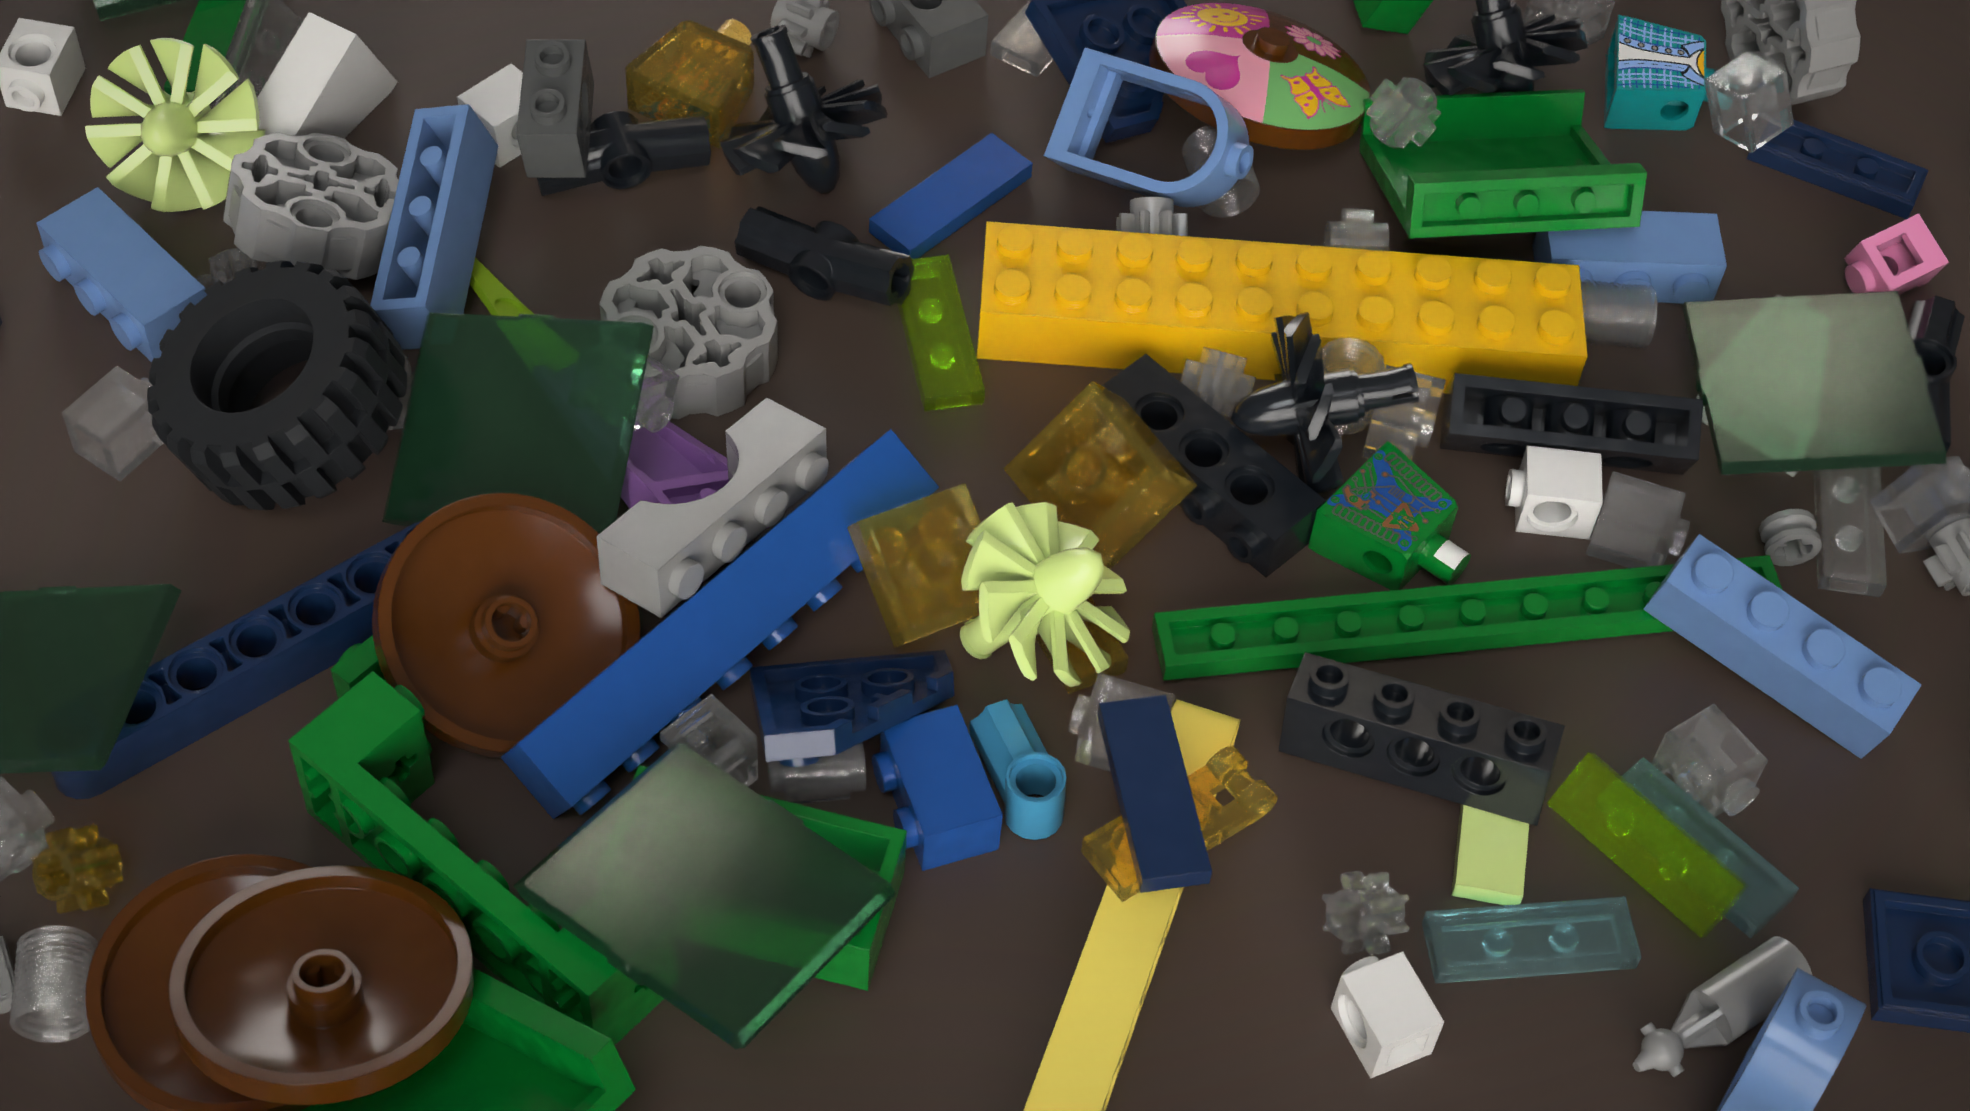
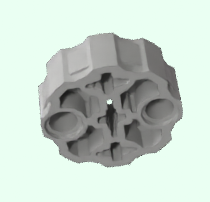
M1721 0V11L1726 26V49L1733 69L1741 74L1754 99L1765 106L1779 102L1782 106L1787 107L1832 96L1840 92L1846 86V78L1851 65L1858 62L1861 35L1856 24L1855 7L1857 0Z
M316 132L304 136H290L282 133L265 135L254 139L253 147L245 153L234 155L231 163L223 221L233 229L235 234L234 244L253 260L264 262L290 261L294 266L297 261L322 265L324 269L335 270L346 278L355 280L366 278L378 273L399 182L396 176L398 168L379 153L362 150L351 145L345 138Z
M701 245L688 251L673 252L661 248L636 258L632 268L621 278L609 281L603 292L599 305L605 373L618 386L623 387L663 417L679 420L689 414L707 413L720 416L744 406L747 395L758 385L769 382L775 371L778 361V320L774 316V291L766 277L759 270L748 269L734 261L730 252Z

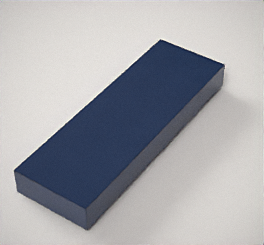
M1769 110L1747 157L1750 161L1904 219H1908L1929 171L1923 167Z
M1166 694L1099 703L1097 717L1140 893L1210 883L1212 868Z

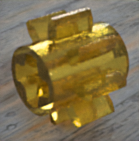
M92 824L74 829L68 827L45 834L49 849H45L38 855L32 856V876L37 888L36 891L48 900L57 901V913L63 914L78 909L87 911L106 906L110 902L105 889L112 887L117 882L123 881L124 876L121 875L122 860L118 851L119 847L106 838L98 837V825Z

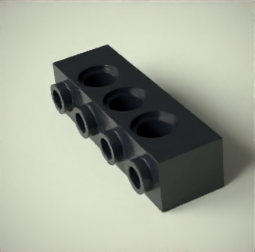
M1144 354L1094 391L1089 430L1093 432L1097 441L1104 448L1118 453L1137 469L1141 478L1148 485L1161 489L1180 505L1191 521L1205 526L1223 541L1232 555L1239 561L1249 563L1267 578L1309 544L1316 512L1326 500L1147 354Z
M1454 373L1444 394L1440 449L1523 458L1528 445L1601 453L1602 466L1683 475L1699 460L1703 399Z
M1305 652L1287 696L1279 751L1537 826L1551 782L1565 725Z

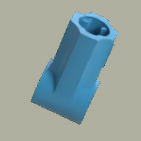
M1006 699L986 706L980 715L970 721L969 734L1004 802L1006 825L1013 833L1025 839L1038 840L1047 838L1056 833L1063 822L1067 782L1065 768L1058 759L1047 753L1022 704H1012ZM1036 794L1042 795L1043 797L1035 798L1029 797L1027 795Z

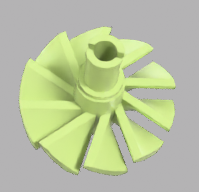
M173 38L152 39L150 42L172 88L171 95L161 89L142 46H134L117 56L107 69L149 94L153 104L142 102L100 75L97 76L91 89L90 106L92 118L141 116L144 118L142 123L85 126L86 136L90 145L109 168H112L138 144L143 142L140 148L109 173L106 178L116 188L137 198L152 202L151 209L156 211L178 212L201 207L205 210L217 205L226 199L231 163L234 155L245 153L253 147L254 139L265 136V129L259 130V107L254 86L248 78L220 102L218 97L240 78L220 52L207 44H203L195 91L186 92L194 45Z
M1011 502L982 521L966 539V542L973 547L969 553L961 578L963 591L979 590V616L964 623L965 625L960 629V639L966 651L975 658L986 659L994 651L1010 642L1014 657L1024 677L1034 681L1037 679L1035 641L1036 635L1040 634L1053 656L1054 673L1069 687L1078 686L1082 682L1070 663L1066 640L1081 649L1088 656L1098 674L1111 666L1110 654L1097 646L1083 620L1101 627L1122 643H1126L1129 640L1130 630L1112 606H1094L1086 600L1092 594H1123L1127 589L1124 580L1104 566L1101 553L1093 550L1099 542V538L1089 529L1058 521L1057 506L1047 502L1026 504L1015 507L1014 503Z

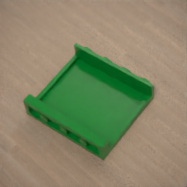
M1583 89L1363 99L1365 113L1361 123L1359 151L1409 238L1640 227L1647 171L1640 163L1610 164L1581 125L1585 91Z
M474 968V991L468 1014L451 1042L432 1061L408 1078L378 1092L347 1101L311 1105L302 1111H615L636 1089L611 1038Z

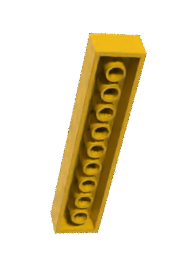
M986 221L977 359L1125 369L1144 354H1147L1169 373L1275 380V375L1281 374L1271 341V333L1277 332L1274 318L1289 315L1296 317L1304 312L1309 313L1313 335L1319 334L1324 372L1349 368L1350 370L1355 369L1357 374L1360 375L1401 367L1403 364L1411 363L1416 374L1418 390L1424 392L1445 393V389L1454 373L1578 386L1588 357L1579 265Z

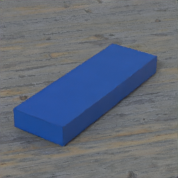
M991 133L869 218V233L892 251L910 255L912 262H914L1031 178L1033 163Z

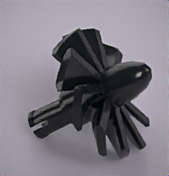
M1475 0L1477 10L1472 13L1473 18L1471 19L1475 38L1465 34L1455 36L1446 49L1429 50L1426 52L1423 66L1428 89L1436 87L1443 95H1452L1470 86L1483 93L1534 91V81L1544 78L1545 74L1544 71L1533 67L1574 64L1580 60L1579 54L1575 53V51L1587 49L1588 45L1586 35L1580 29L1582 24L1580 17L1552 23L1556 19L1555 14H1547L1524 25L1521 8L1517 6L1516 2L1510 0Z
M786 25L767 28L754 34L750 40L755 46L769 83L765 88L766 93L764 95L768 107L759 121L735 124L731 129L729 138L720 141V145L727 162L736 175L742 176L756 168L767 173L778 172L791 161L797 174L810 188L821 194L830 193L835 188L840 177L839 153L836 140L863 138L870 133L869 127L861 125L887 118V110L881 105V91L878 84L863 88L865 85L864 80L859 79L822 97L826 92L825 86L817 88L814 78L809 76V73L801 71L787 34Z
M1300 313L1296 317L1290 315L1275 317L1274 321L1277 332L1271 333V341L1281 374L1275 375L1276 383L1260 387L1241 398L1232 413L1231 420L1236 427L1246 433L1268 437L1286 435L1287 440L1294 445L1298 478L1318 494L1337 489L1338 486L1343 484V476L1337 459L1343 448L1342 438L1334 427L1359 422V419L1364 418L1365 411L1405 403H1418L1419 396L1417 392L1419 390L1416 374L1411 363L1403 364L1401 367L1360 375L1357 374L1355 369L1350 370L1349 368L1324 372L1321 339L1319 334L1313 335L1309 313Z

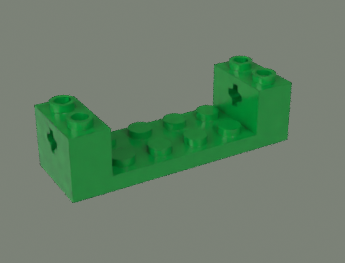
M372 671L288 740L307 813L371 868L390 871L423 884L444 899L464 924L470 939L472 955L508 986L611 1038L614 1045L626 1036L677 987L676 949L673 931L674 917L668 905L655 892L647 888L640 892L620 875L560 930L554 918L542 906L535 902H531L526 906L509 892L510 888L507 881L492 864L486 860H480L478 863H475L460 850L456 837L441 821L436 818L425 821L411 809V803L429 789L435 781L429 756L432 753V747L426 738L422 720L425 716V711L416 696L403 685L398 684L393 688Z

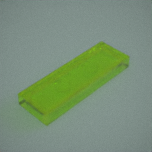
M949 254L911 259L915 268L911 280V291L903 304H898L924 411L983 404L985 388Z
M1588 752L1546 803L1699 937H1706L1750 886L1595 753Z

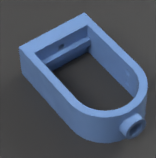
M1084 48L1044 157L1068 171L1148 197L1172 198L1174 205L1180 207H1198L1219 199L1235 185L1238 179L1241 180L1248 174L1252 166L1254 150L1249 145L1248 130L1240 113L1230 103L1204 84ZM1123 80L1211 107L1217 124L1216 143L1210 157L1197 172L1179 181L1163 182L1093 160Z
M1797 967L1750 1044L1716 1111H1813L1861 1021L1866 1004Z

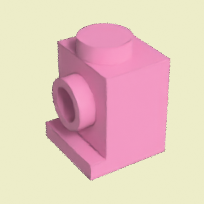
M1918 213L1860 241L1844 258L1848 264L1845 268V279L1855 295L1858 297L1867 295L1873 307L1916 286L1920 287L1927 284L1949 261Z

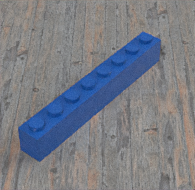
M890 429L500 758L552 819L571 807L579 815H582L611 790L604 781L610 773L621 764L628 773L637 768L660 747L652 738L668 723L678 731L707 706L700 698L702 693L715 682L722 690L732 685L753 666L746 657L748 653L761 642L768 651L774 648L799 626L791 617L805 604L813 612L843 588L836 579L840 573L849 566L856 573H859L886 550L879 541L886 533L894 528L899 536H901L927 515L929 511L922 502L934 493L939 486Z

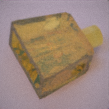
M734 19L726 20L717 31L691 20L680 22L625 67L628 109L655 121L704 116L709 130L710 145L720 149V141L728 138L732 127L735 125L753 91L754 51L749 46L751 44L750 38L752 37L750 31L743 23Z

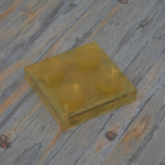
M965 483L860 520L847 527L895 648L979 616V590L963 591L961 585L963 570L973 547L966 542V539L981 523Z

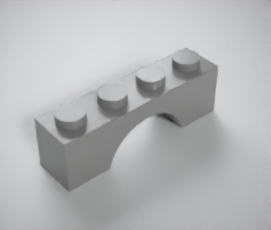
M765 398L726 430L728 479L730 481L712 495L687 503L660 504L640 500L596 536L601 584L662 618L682 600L692 597L700 585L721 566L735 560L743 548L764 529L778 523L785 511L806 493L816 490L827 476L829 467L826 428Z

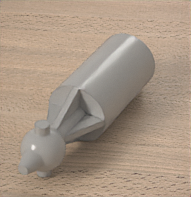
M1778 936L1771 937L1690 991L1671 1030L1665 1028L1656 1029L1652 1022L1641 1028L1640 1030L1645 1037L1641 1043V1052L1632 1064L1637 1072L1650 1069L1669 1071L1672 1077H1675L1685 1070L1680 1063L1684 1055V1049L1727 1046L1767 1018L1797 967L1812 975L1807 960L1790 941Z

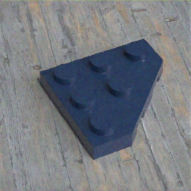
M1031 0L1025 15L1068 84L1071 85L1084 48L1150 67V48L1160 22L1171 12L1187 5L1184 0ZM1123 80L1102 134L1105 143L1151 132L1161 113L1164 103L1162 102L1164 92Z
M945 650L750 668L751 693L766 762L778 761L781 765L789 767L808 766L816 763L819 757L837 755L955 696L954 673Z

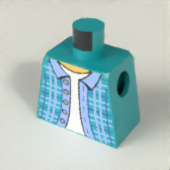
M1618 15L1606 53L1604 128L1688 130L1694 127L1703 101L1726 105L1731 104L1735 93L1737 74L1734 71L1706 68V40L1701 35Z

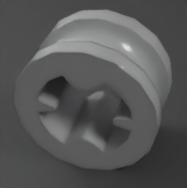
M1786 509L1768 516L1761 522L1759 533L1761 541L1765 543V555H1770L1774 565L1794 566L1802 564L1820 552L1822 543L1820 535L1815 531L1817 527L1814 515L1803 509Z

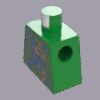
M1389 441L1377 450L1317 510L1308 548L1315 553L1390 590H1401L1422 568L1447 585H1452L1463 573L1471 558V554L1449 540L1458 511L1455 499Z

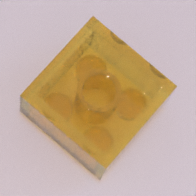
M1093 380L1003 468L1031 504L1051 503L1057 506L1058 521L1091 530L1099 538V542L1093 550L1101 553L1104 566L1109 569L1123 558L1197 486L1126 400Z

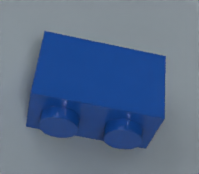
M958 705L913 716L881 732L880 752L872 754V766L876 782L882 793L892 792L898 809L893 810L895 828L907 831L906 849L913 847L922 871L999 850L1003 814Z

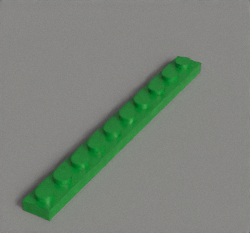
M1770 555L1736 558L1782 589ZM1674 564L1155 612L1151 628L1163 681L1298 668L1305 652L1341 663L1671 632L1674 630L1643 609Z

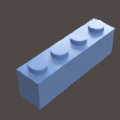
M469 104L415 109L370 304L391 330L393 337L401 345L402 350L457 346L498 151V144Z
M1701 534L1694 539L1676 561L1643 609L1860 759L1891 734L1922 685Z

